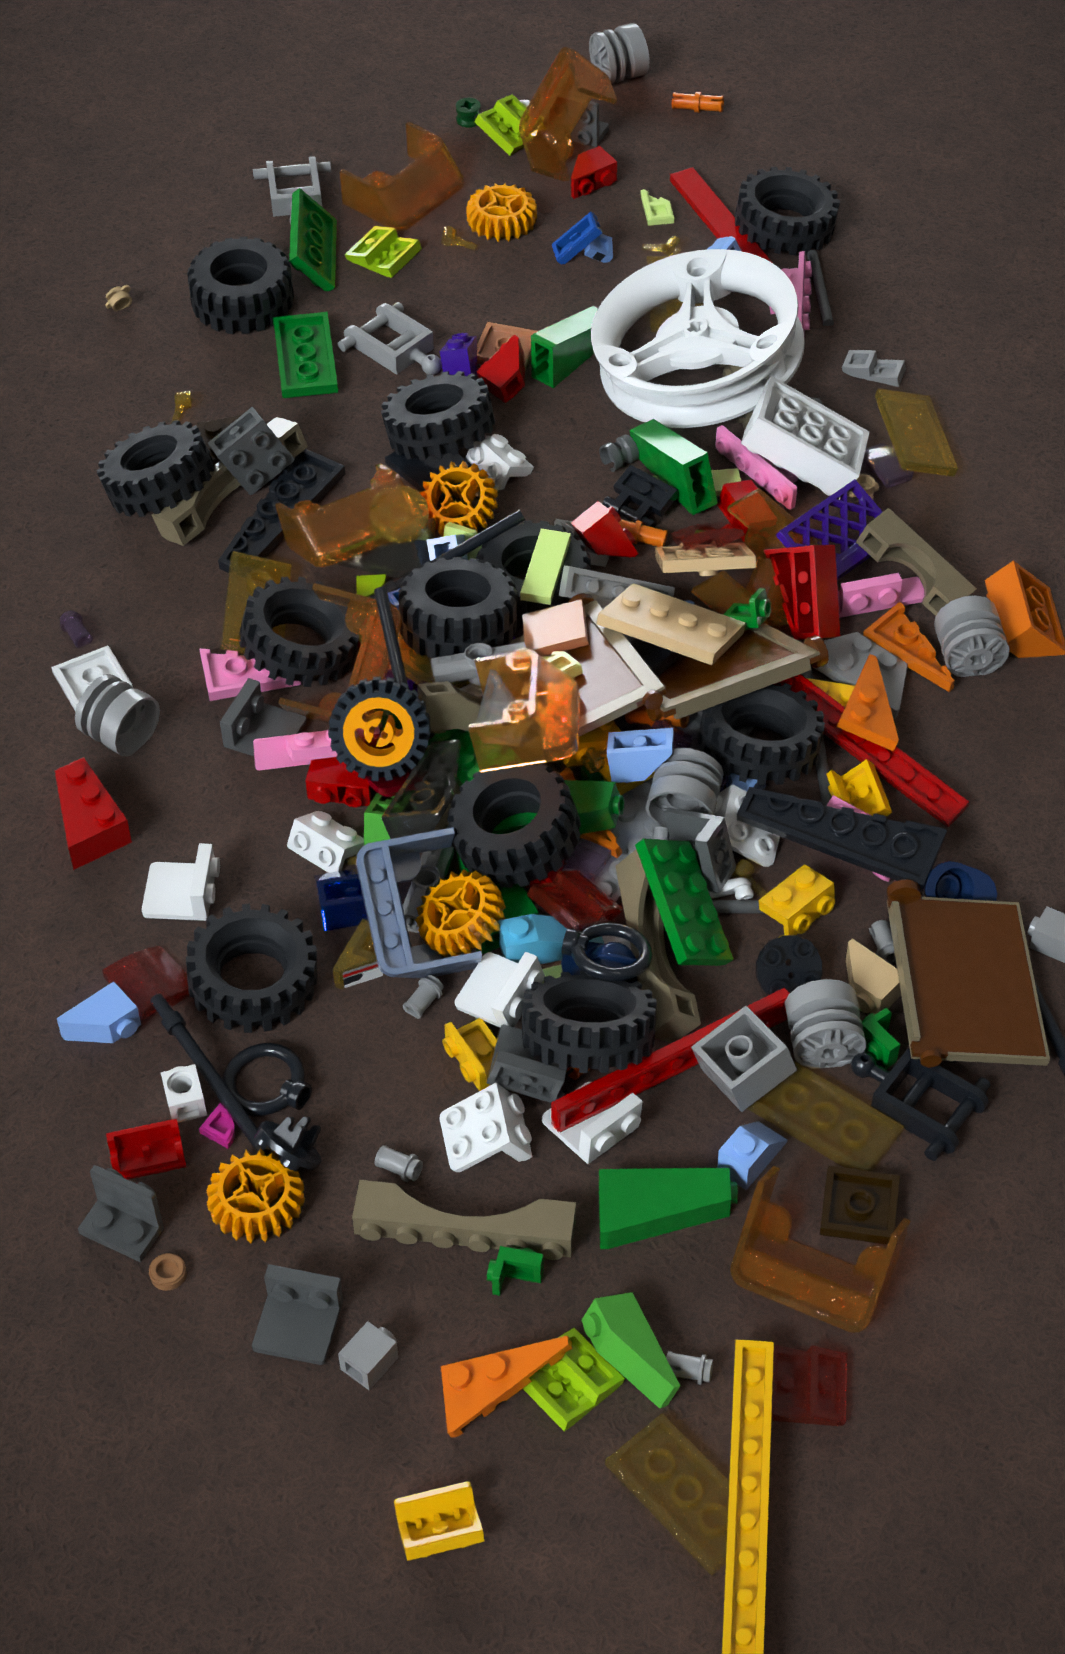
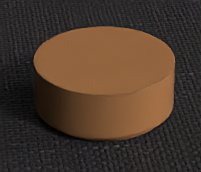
M162 1254L156 1257L149 1266L150 1280L160 1290L176 1289L186 1279L187 1270L185 1263L176 1254Z

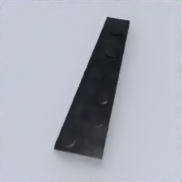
M307 449L294 458L295 460L282 470L280 477L277 480H273L264 499L261 498L257 503V510L253 516L246 519L240 532L235 535L219 558V569L244 580L345 475V466Z
M749 787L737 813L738 821L896 881L913 880L919 884L922 891L947 835V830L940 827L907 820L905 823L886 819L887 816L865 815L856 813L851 808L842 807L837 809L823 806L822 802L798 799L795 796Z

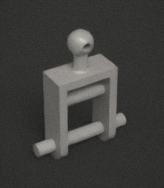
M315 156L309 157V164L273 167V161H266L267 168L253 169L254 180L268 178L273 217L291 215L292 193L299 188L322 206L318 173L331 172L330 161L316 163ZM311 175L312 186L276 189L275 178Z
M400 302L392 306L387 303L381 304L376 308V317L360 328L350 325L344 330L345 338L338 342V347L341 351L344 352L353 346L395 374L400 373L414 362L421 364L423 371L428 375L437 374L442 367L441 359L437 355H426L434 349L433 331L402 313L404 307ZM384 324L401 334L387 345L370 335Z

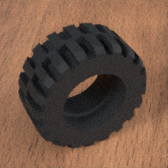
M240 237V239L226 238L223 242L219 243L216 241L209 248H203L190 263L187 275L193 312L197 318H200L203 324L206 326L211 324L213 330L220 332L221 329H225L227 334H234L235 331H241L242 334H250V330L254 329L260 332L265 330V326L268 324L271 327L274 326L273 317L286 316L288 310L292 308L294 292L291 264L286 255L270 242L264 243L259 238H254V240L248 239V237ZM236 284H248L243 286H233Z
M532 520L523 521V524L516 525L483 544L482 548L478 551L476 559H479L481 563L489 562L496 569H502L515 584V589L517 590L516 631L523 628V614L565 604L571 599L559 596L564 565L591 570V558L587 552L586 545L572 531H568L567 533H571V541L551 605L521 600L520 592L524 580L514 576L528 570L540 530L547 529L566 532V529L561 525L556 524L552 526L547 521H540V523H532Z
M453 557V559L449 560L445 558L436 559L434 563L426 562L419 569H413L400 585V635L410 648H413L420 656L427 655L429 660L431 658L464 653L468 646L475 643H485L490 645L491 648L509 645L516 634L517 590L515 589V584L502 569H496L489 562L481 563L479 559L470 558V560L462 559V557Z
M517 759L507 760L506 764L500 765L497 762L489 765L490 769L484 772L479 770L473 774V779L470 782L466 780L459 789L461 793L455 794L450 804L452 808L448 811L447 821L449 823L448 828L454 827L453 843L463 865L470 873L476 870L483 876L489 877L495 885L499 883L500 887L513 888V884H519L520 887L530 885V882L536 879L540 882L548 878L547 874L552 870L556 872L563 866L562 861L570 858L574 852L573 845L576 846L579 841L580 817L569 788L558 772L553 771L551 767L542 763L538 766L536 761L524 759V762L521 763ZM519 813L537 814L529 824L515 832L508 834L492 833L500 822L510 816Z

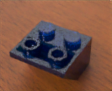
M357 869L314 875L324 931L369 924Z

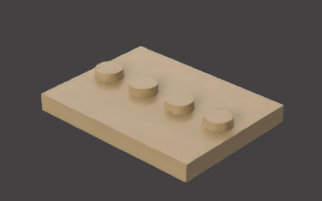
M744 542L655 547L656 561L663 573L697 571L699 576L718 575L717 570L756 568L755 555Z
M633 583L598 613L596 624L713 665L743 635L746 622Z

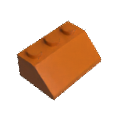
M1014 560L985 580L988 591L986 597L994 602L1010 648L1009 652L1018 658L1065 655V639L1050 587Z

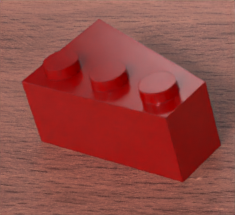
M810 545L764 550L766 559L771 560L775 576H773L775 585L780 586L785 601L782 606L793 638L802 640L814 635L821 638L839 637L840 620L835 545Z
M84 757L55 770L73 870L132 843L126 817Z

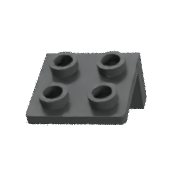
M553 91L550 94V135L560 139L564 138L579 142L582 145L597 147L609 131V124L599 121V104Z
M253 406L208 442L216 456L249 495L257 492L295 460Z
M248 678L220 721L223 745L226 748L254 756L253 741L255 739L301 733L307 723L306 716L264 703L260 682Z
M667 808L664 816L670 839L690 841L695 851L697 862L701 866V872L707 883L708 891L720 893L736 870L725 817Z
M505 1024L501 1025L486 1083L490 1085L498 1083L507 1090L550 1103L555 1101L563 1085L566 1071L559 1069V1064L553 1062L549 1065L542 1063V1056L532 1057L529 1054V1048L523 1047L522 1029Z
M94 1165L90 1170V1175L97 1196V1202L78 1227L79 1234L138 1262H142L164 1229L156 1193L147 1184L142 1182L136 1184L129 1181L112 1168L105 1170Z
M268 1264L264 1276L268 1296L253 1339L252 1350L257 1353L323 1365L326 1361L344 1300L341 1278Z

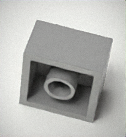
M747 1006L743 1007L691 1047L702 1071L741 1112L797 1071L788 1047Z

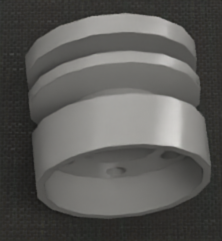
M629 23L618 26L614 31L607 29L591 35L589 41L591 63L595 74L605 86L611 85L614 82L619 83L624 80L625 76L628 79H633L648 73L650 59L648 46L642 30L637 24Z
M974 595L955 599L942 607L935 616L934 627L941 645L944 661L949 671L955 676L987 675L1000 668L1007 660L1010 648L994 602L988 598Z
M105 674L94 680L81 696L75 714L76 727L83 734L90 736L97 742H102L107 748L117 754L131 756L154 734L160 715L159 703L150 695L139 689H134L129 683L122 681L117 676Z
M691 748L673 749V754L655 770L645 807L648 816L655 824L667 827L664 816L667 808L714 815L724 776L721 765L704 752Z
M822 979L798 986L789 993L785 1000V1008L789 1029L791 1030L790 1035L794 1058L797 1062L811 1069L842 1067L851 1063L855 1055L864 1052L866 1040L860 1019L857 995L850 984L840 980Z

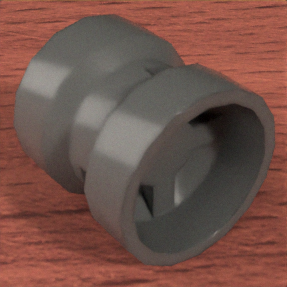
M627 434L618 437L615 443L608 442L599 448L602 463L604 465L611 462L614 463V467L610 469L612 472L622 468L624 463L630 464L639 458L638 447L633 438Z

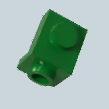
M759 588L749 599V603H733L723 615L746 622L744 630L759 628L771 613V601L767 599L766 588Z
M888 1008L883 1009L877 1014L871 1013L862 1021L866 1040L864 1051L874 1056L876 1062L878 1061L885 1069H888L897 1062L900 1043L886 1031L889 1029L892 1014Z
M500 1246L497 1260L490 1259L487 1271V1281L492 1282L493 1295L500 1296L505 1277L541 1283L544 1272V1254L537 1253L529 1248L514 1249Z

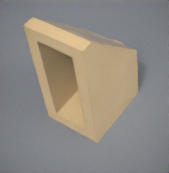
M852 938L848 942L846 954L849 984L856 991L859 1010L864 1013L877 1014L883 1009L889 1008L901 996L897 968Z

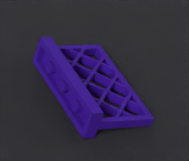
M854 479L781 529L776 534V537L786 548L810 546V537L822 539V545H829V541L841 544V554L836 553L838 581L871 557L856 543L857 540L848 538V528L859 531L860 536L867 526L866 515L872 516L875 519L882 511L857 480ZM849 491H852L859 499V505L847 502V493ZM829 505L840 508V518L829 515ZM847 510L859 513V523L848 520ZM810 518L822 521V531L810 528ZM829 523L841 526V536L829 533ZM788 533L803 534V545L795 543Z

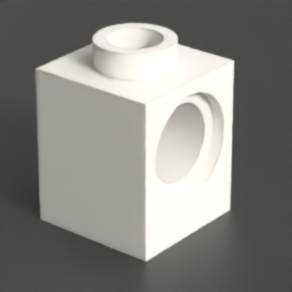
M195 1064L178 1066L169 1071L161 1072L171 1119H177L179 1123L207 1116Z

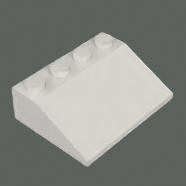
M770 376L746 426L741 444L750 452L767 458L776 467L790 471L801 481L809 482L820 488L826 495L831 496L859 477L869 431Z

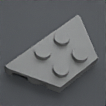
M859 632L824 640L829 660L826 665L815 669L837 683L856 685L869 654L877 657L892 716L895 719L900 710L907 663Z

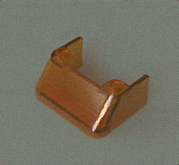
M563 47L559 51L522 115L519 124L520 136L531 171L560 181H569L570 179L565 166L566 160L572 156L574 151V144L570 134L591 99L604 100L615 104L617 101L609 76L576 50L568 47Z
M410 121L406 123L407 153L415 161L392 177L382 171H374L362 179L345 169L340 171L342 203L386 227L395 228L396 231L409 229L464 187V176L442 138Z
M381 463L375 465L377 472L374 474L375 477L370 480L371 487L334 502L320 506L312 503L310 500L296 503L293 509L288 508L281 502L275 504L287 546L316 567L336 564L416 532L422 527L420 514L400 475Z
M758 488L730 504L727 508L733 516L748 528L744 539L745 544L754 553L755 558L758 559L746 589L723 570L693 587L691 592L713 611L724 614L733 603L749 604V599L759 588H766L767 599L771 601V613L763 623L778 629L788 624L782 606L785 601L780 586L775 585L773 579L775 572L771 560L766 559L764 550L786 548L776 537V534L796 519ZM788 533L795 543L803 545V534ZM810 537V545H819L816 538Z
M314 583L312 590L320 600L348 607L345 616L346 626L352 633L363 636L348 687L353 684L357 685L360 680L366 678L367 681L373 680V677H381V680H385L390 660L376 599ZM390 603L398 638L402 616L397 607ZM334 692L325 695L320 701L319 708L281 697L278 703L286 711L329 723L330 716L341 693ZM371 709L365 712V714L371 715L377 709Z
M526 648L517 649L512 653L475 658L485 704L513 701L503 710L501 720L469 725V732L480 772L562 760L573 756L578 751L580 692L575 679L536 652ZM529 698V701L520 700V699Z
M773 1166L757 1183L731 1263L730 1272L733 1280L737 1285L746 1290L845 1331L856 1333L864 1330L872 1321L894 1272L911 1220L904 1218L891 1234L887 1248L878 1245L869 1246L859 1255L856 1266L788 1238L792 1228L791 1216L784 1207L770 1202L780 1168Z

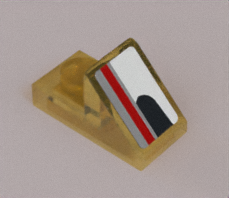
M361 920L333 968L336 988H347L385 975L380 971L377 964L368 920Z

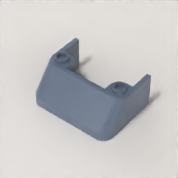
M454 827L368 843L357 854L356 866L377 964L380 971L389 977L420 979L426 978L427 975L437 977L475 969L482 960L481 951L442 959L441 954L438 951L432 950L427 944L411 947L398 883L411 881L418 876L421 869L419 853L451 847L455 835Z

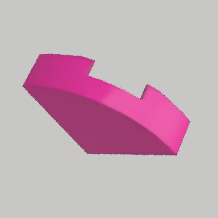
M219 1103L200 1126L199 1131L200 1134L229 1149L235 1137V1124L232 1116L223 1104Z

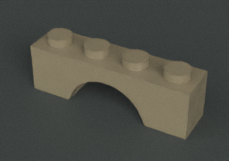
M889 508L867 524L856 541L875 561H895L912 569L923 584L924 597L922 604L935 616L950 601L964 596H972L977 589Z

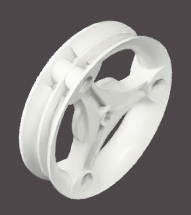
M726 249L685 252L658 260L634 272L607 295L596 312L591 329L593 351L600 364L602 384L610 400L618 409L636 420L646 423L655 419L670 428H693L714 425L751 412L755 409L770 376L785 384L791 380L801 363L805 345L804 331L797 316V295L787 275L776 265L764 258L746 252ZM731 292L756 297L764 301L775 312L778 325L765 331L760 336L749 334L739 330L737 319L732 313L714 306L713 301L723 298ZM677 298L683 302L679 312L669 317L660 326L656 337L652 341L631 353L620 348L624 335L642 316ZM695 303H704V306L695 307ZM714 364L743 367L725 377L694 385L669 386L647 382L657 376L678 369H700Z

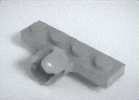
M564 565L559 596L572 598L577 594L586 593L604 609L633 583L671 597L674 596L675 587Z

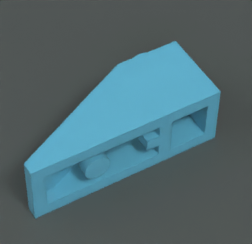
M536 914L498 920L500 925L499 945L502 956L519 963L524 953L528 952L537 956L540 964L560 961L563 956L562 945L567 928L581 931L598 922ZM602 936L589 941L604 944Z

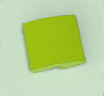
M513 94L497 100L494 108L478 114L474 121L509 156L541 136L548 128Z
M374 226L345 254V257L352 263L392 278L422 247L418 239L398 237L395 228Z
M575 1328L559 1336H568L572 1342V1349L567 1351L564 1357L552 1367L548 1363L529 1377L532 1382L523 1388L564 1432L618 1389L625 1380Z

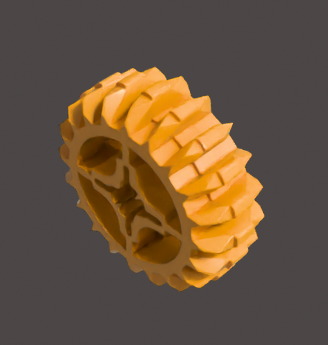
M495 183L492 187L485 185L484 190L477 189L476 194L470 195V200L466 207L468 226L471 227L472 232L477 231L479 237L485 235L487 241L492 237H495L497 242L503 237L508 242L511 236L519 239L520 234L527 235L529 229L533 230L537 219V204L530 192H526L525 188H517L516 184L507 186L506 183L504 185H497Z
M451 461L450 468L446 470L440 465V473L436 475L430 472L432 482L423 481V487L426 491L419 492V497L422 500L419 503V508L424 512L422 515L424 521L429 522L431 530L435 531L438 529L440 536L444 535V528L448 522L476 530L477 533L479 525L487 528L488 524L485 519H494L492 509L498 508V503L495 500L498 497V492L494 489L495 483L493 479L488 478V474L484 469L479 471L478 466L474 463L468 468L467 463L464 461L461 462L459 467ZM480 490L479 502L473 508L472 501L476 497L475 494ZM443 492L445 499L441 503L442 507L437 511L438 499ZM453 497L456 498V499L460 498L461 501H460V502H457V501L455 500V503H454Z
M463 869L459 876L451 871L449 879L445 880L439 877L440 884L436 887L429 886L430 894L421 896L423 905L416 908L419 916L415 919L422 939L432 950L438 951L439 954L445 957L449 954L451 956H458L462 952L468 954L475 947L482 950V943L484 941L493 942L491 934L500 931L498 920L505 919L503 910L506 908L500 889L489 877L483 876L476 870L470 873Z
M261 1148L257 1155H251L246 1149L244 1157L240 1159L232 1154L230 1165L220 1162V1173H212L211 1185H208L207 1206L208 1211L211 1212L212 1221L215 1225L220 1224V1229L224 1235L232 1231V1236L237 1241L243 1236V1233H246L247 1241L251 1244L255 1234H260L261 1239L266 1243L268 1239L267 1232L272 1231L280 1238L282 1233L280 1225L289 1229L292 1228V1218H300V1206H304L303 1203L305 1202L303 1193L304 1183L299 1176V1171L296 1172L285 1167L280 1162L279 1156L275 1151L269 1156H265V1152ZM238 1183H241L240 1188H238L237 1190H235V1191L233 1192V1196H231V1197L228 1198V1196H229L231 1190H232ZM284 1191L280 1200L270 1208V1203L278 1198L280 1192Z

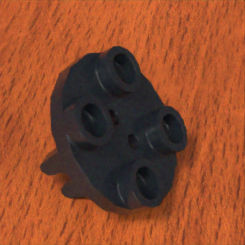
M781 935L770 940L761 949L756 961V978L761 989L767 995L783 988L791 993L798 986L811 981L821 980L822 960L817 948L814 947L810 940L796 935ZM787 959L790 960L789 965L785 964V961ZM790 972L793 974L792 978L788 977Z
M286 1117L281 1124L264 1121L260 1124L254 1140L260 1146L278 1153L281 1156L279 1160L285 1167L296 1172L300 1167L312 1171L318 1168L322 1160L320 1154L313 1146L321 1131V1127L313 1125L308 1130V1125L311 1121L310 1117H302L293 1128H291L295 1121L293 1117Z

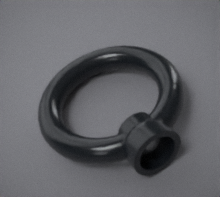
M597 923L581 931L568 927L562 945V954L572 956L574 962L582 971L592 977L606 981H624L635 978L648 969L653 958L652 947L647 938L636 929L619 923ZM601 936H615L634 944L639 951V957L628 966L607 967L589 959L585 952L590 940Z
M276 1043L256 1044L242 1050L229 1062L223 1074V1081L248 1115H269L281 1111L288 1105L294 1109L301 1110L309 1100L312 1092L311 1085L304 1082L305 1071L301 1059L290 1048ZM260 1057H275L284 1061L290 1069L291 1079L284 1082L279 1096L264 1102H254L245 1099L239 1094L236 1087V1079L240 1070L247 1063Z

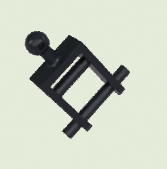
M909 1048L890 1072L877 1065L874 1056L867 1052L858 1053L851 1061V1069L856 1076L861 1078L872 1077L881 1083L873 1093L871 1110L930 1143L924 1154L932 1161H936L943 1151L947 1154L953 1153L959 1145L958 1137L955 1134L972 1111L982 1113L989 1104L985 1093L991 1087V1084L987 1079L980 1077L972 1085L939 1065L930 1068L921 1065L920 1059H911ZM909 1074L917 1080L900 1101L892 1095ZM929 1087L960 1103L945 1125L914 1109Z

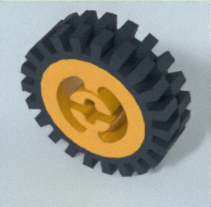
M373 677V680L367 681L366 678L360 680L357 685H351L338 698L330 716L328 736L331 738L330 746L332 751H336V758L340 764L344 762L349 772L352 773L355 770L359 773L358 777L365 779L366 775L372 777L371 781H379V778L385 777L386 781L393 780L395 775H399V777L405 775L409 768L412 770L417 765L418 760L422 759L428 745L431 726L430 716L426 712L424 701L419 700V694L414 689L410 691L407 688L408 685L404 682H401V684L395 683L394 678L388 677L387 680H381V677ZM380 708L388 710L400 720L402 729H397L394 718L389 714L385 728L380 733L376 747H383L388 743H393V746L386 749H376L368 746L360 738L358 728L363 729L365 739L370 743L375 727L379 725L382 719L383 711H377L371 715L365 714V712L371 709Z

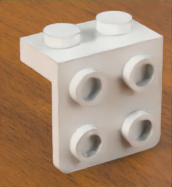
M731 785L719 793L714 815L725 817L733 851L763 867H769L774 863L780 836L737 820L738 810L747 792L735 785Z
M199 843L196 863L154 862L150 865L142 904V914L145 918L206 921L210 903L214 904L215 901L214 879L219 877L220 859L219 857H214L212 844Z
M492 952L484 954L481 962L478 963L456 997V1008L497 1027H501L503 1024L515 1027L523 1014L525 991L531 990V984L535 981L539 983L544 981L545 975L538 957L525 952L519 963H516Z
M631 1093L615 1106L562 1132H557L551 1124V1108L543 1114L542 1123L582 1160L589 1164L639 1127L643 1101L634 1093Z
M494 1083L441 1112L440 1123L451 1170L462 1172L500 1151L505 1152L518 1162L526 1161L533 1157L530 1147L532 1137L525 1126L522 1114L525 1112L524 1104L517 1094H512L498 1083Z

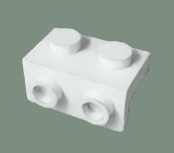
M498 434L485 436L486 439L482 442H473L474 447L469 449L465 460L470 464H476L479 471L484 469L488 474V478L495 479V487L498 490L505 488L509 477H526L532 473L534 468L525 459L526 456L523 453L514 450L508 444V440Z
M315 811L295 818L287 842L289 849L333 876L341 873L345 859L357 855L364 846V838L357 835L354 829L342 826L334 821L329 814L322 811Z

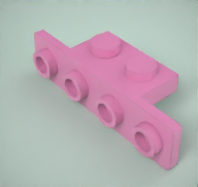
M805 251L799 252L798 268H783L781 270L787 275L795 288L798 300L797 316L802 324L805 340V330H810V319L807 312H811L810 296L806 295H811V280L807 277H812L811 261H806ZM770 307V313L775 314V312Z
M723 425L717 427L715 447L718 452L733 462L739 470L752 478L758 486L770 493L776 501L782 503L789 510L795 508L797 486L793 483L798 481L797 476L784 468L776 467L767 458L750 452L741 444V440Z
M899 573L841 583L840 591H838L839 618L889 609L898 602L904 606L921 603L924 597L922 582L917 576L901 579Z
M378 726L375 727L374 734L380 733V728ZM358 728L359 736H364L363 729ZM328 730L260 738L253 741L255 768L258 771L308 765L313 759L337 757V753L331 749V738L328 736Z

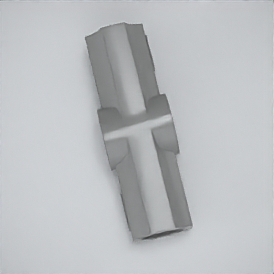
M525 642L492 648L485 643H475L468 646L464 653L431 658L430 660L434 682L449 681L450 683L468 680L474 685H485L492 682L495 675L528 670L529 668Z
M454 847L423 852L420 872L415 879L411 880V885L403 904L408 931L419 933V927L415 921L419 916L416 908L423 905L421 896L430 894L429 886L436 887L440 884L439 877L446 878L454 856Z

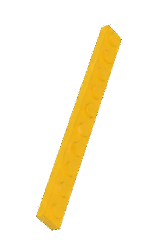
M738 1339L735 1341L722 1654H764L774 1342Z

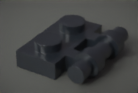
M630 465L613 486L619 496L616 500L607 496L603 501V505L607 508L612 506L620 516L631 522L636 523L639 520L643 522V525L655 528L656 521L649 518L651 513L653 512L662 517L679 495L676 488ZM631 501L640 505L637 511L628 507Z

